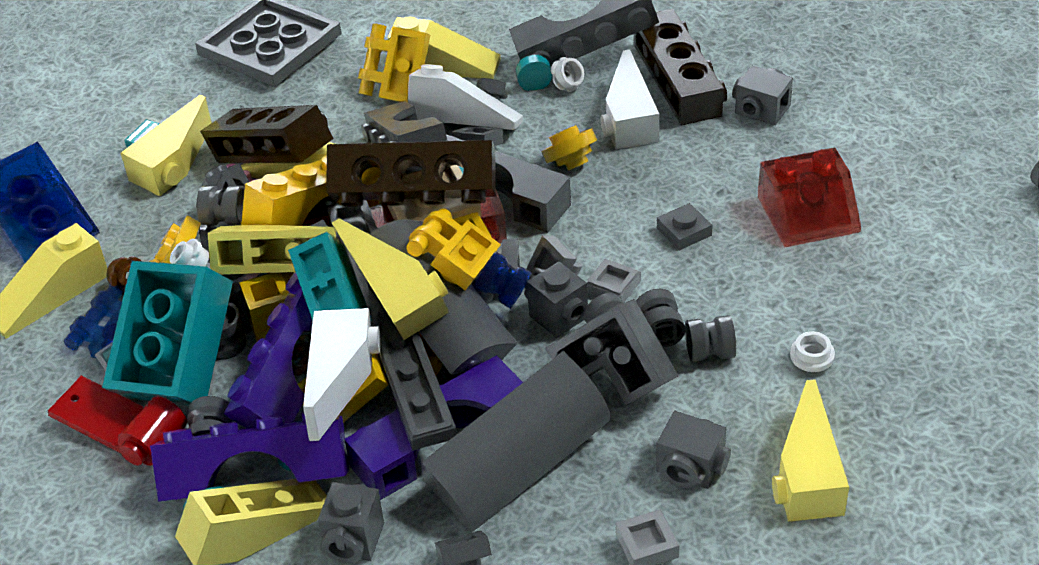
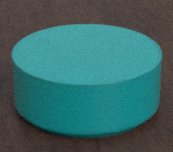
M540 55L524 57L519 61L515 69L518 84L527 91L544 89L549 85L553 76L549 61Z

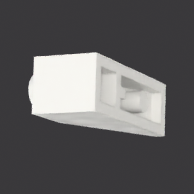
M630 50L622 52L606 97V114L601 115L604 137H611L615 150L659 142V112Z
M421 65V69L409 75L408 103L414 105L417 119L434 117L444 123L515 130L522 124L523 115L456 73L444 72L443 66Z
M369 308L314 311L303 405L309 441H319L370 375L372 354H380V331L378 326L371 327Z

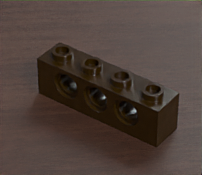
M674 9L656 12L660 23L633 34V45L678 122L682 126L722 117L723 102L727 101L725 83L722 80H718L711 61L704 58L698 41L692 39L686 22L679 19Z
M317 105L235 108L200 131L218 163H301L334 139L328 128L327 118Z
M492 140L327 144L326 193L334 201H338L339 206L343 207L362 206L363 200H379V204L384 206L403 205L404 199H420V203L424 205L444 204L445 198H461V202L465 204L485 203L486 197H496L495 147ZM457 165L462 167L463 175L458 181L449 183L442 179L444 171L449 166ZM416 166L422 169V175L415 183L408 184L402 182V175L407 168ZM376 167L381 170L380 177L375 183L370 185L362 183V175L367 169Z

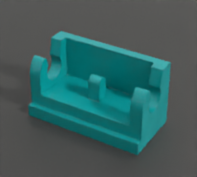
M325 232L288 250L312 320L314 311L368 308L346 247L331 234Z

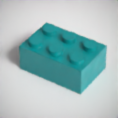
M132 261L102 388L130 399L150 401L156 396L164 397L174 404L189 406L197 398L208 396L233 281L206 266Z

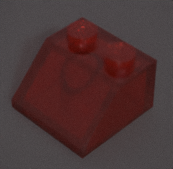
M835 147L760 162L758 199L784 247L861 232V222L851 173Z

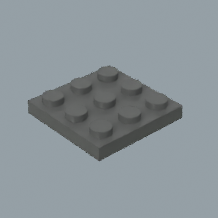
M254 0L195 43L199 56L275 87L342 33L340 22L282 0Z

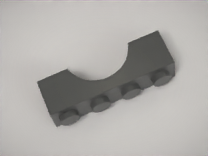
M601 0L591 11L575 19L553 21L540 15L510 28L509 31L520 60L529 55H540L545 57L549 61L550 66H552L555 61H559L562 57L577 59L660 22L652 0Z
M407 101L364 113L366 124H362L361 128L366 143L447 141L443 122L434 117L417 119L414 105ZM412 166L407 168L404 172L406 174H410L416 171H420L422 169L420 167Z
M446 134L447 141H465ZM495 151L496 191L505 194L513 202L514 221L548 233L571 206L570 177Z

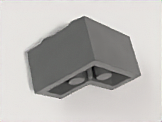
M635 299L611 308L545 348L551 359L565 351L588 376L605 368L625 405L636 401L678 377L676 370Z

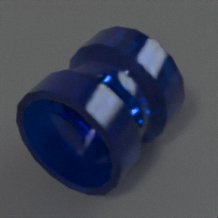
M495 251L479 275L474 288L484 294H499V302L512 309L532 273L523 267L511 269L512 266L508 264L507 258Z

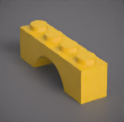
M327 156L323 157L322 160L306 165H296L293 169L277 174H267L261 179L245 183L241 225L302 226L312 208L323 198L329 196L326 193ZM376 167L367 169L362 175V183L366 185L375 183L380 177L381 170ZM367 200L369 208L379 205V200Z

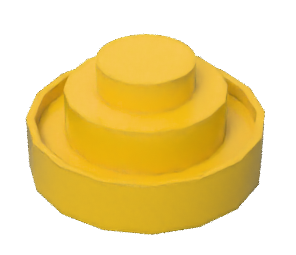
M574 125L550 136L549 139L552 146L541 152L546 163L556 161L558 167L565 164L567 169L571 170L588 162L586 154L592 151L590 144L597 141V138L592 128L579 132L577 125Z

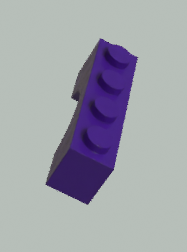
M296 272L291 276L285 289L289 293L284 303L278 304L267 320V325L270 326V329L265 338L257 341L247 357V360L251 362L245 375L242 374L235 380L227 395L231 401L224 414L246 429L256 428L257 419L274 416H284V424L292 423L304 402L305 394L300 389L293 374L292 352L301 333H312L313 320Z
M496 355L439 386L457 429L466 428L522 384L523 381ZM397 409L376 422L360 428L354 434L344 439L350 468L365 486L378 489L380 500L417 480L415 462L420 449L412 451Z
M302 413L303 421L284 424V416H274L257 419L256 428L238 430L237 422L209 426L210 434L192 436L191 429L164 432V440L150 446L158 502L188 498L189 493L192 491L214 487L219 470L227 459L236 454L249 451L264 452L277 457L290 468L298 482L346 476L350 468L344 440L342 416H337L319 441H309L304 413Z

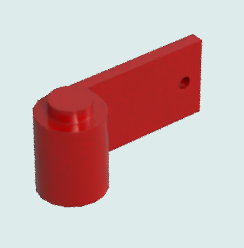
M82 375L47 411L49 417L121 453L128 462L136 466H140L142 463L148 466L153 465L150 446L164 440V432L184 429L187 426V419L182 410L164 397L154 396L143 407L120 394L103 389L102 385Z

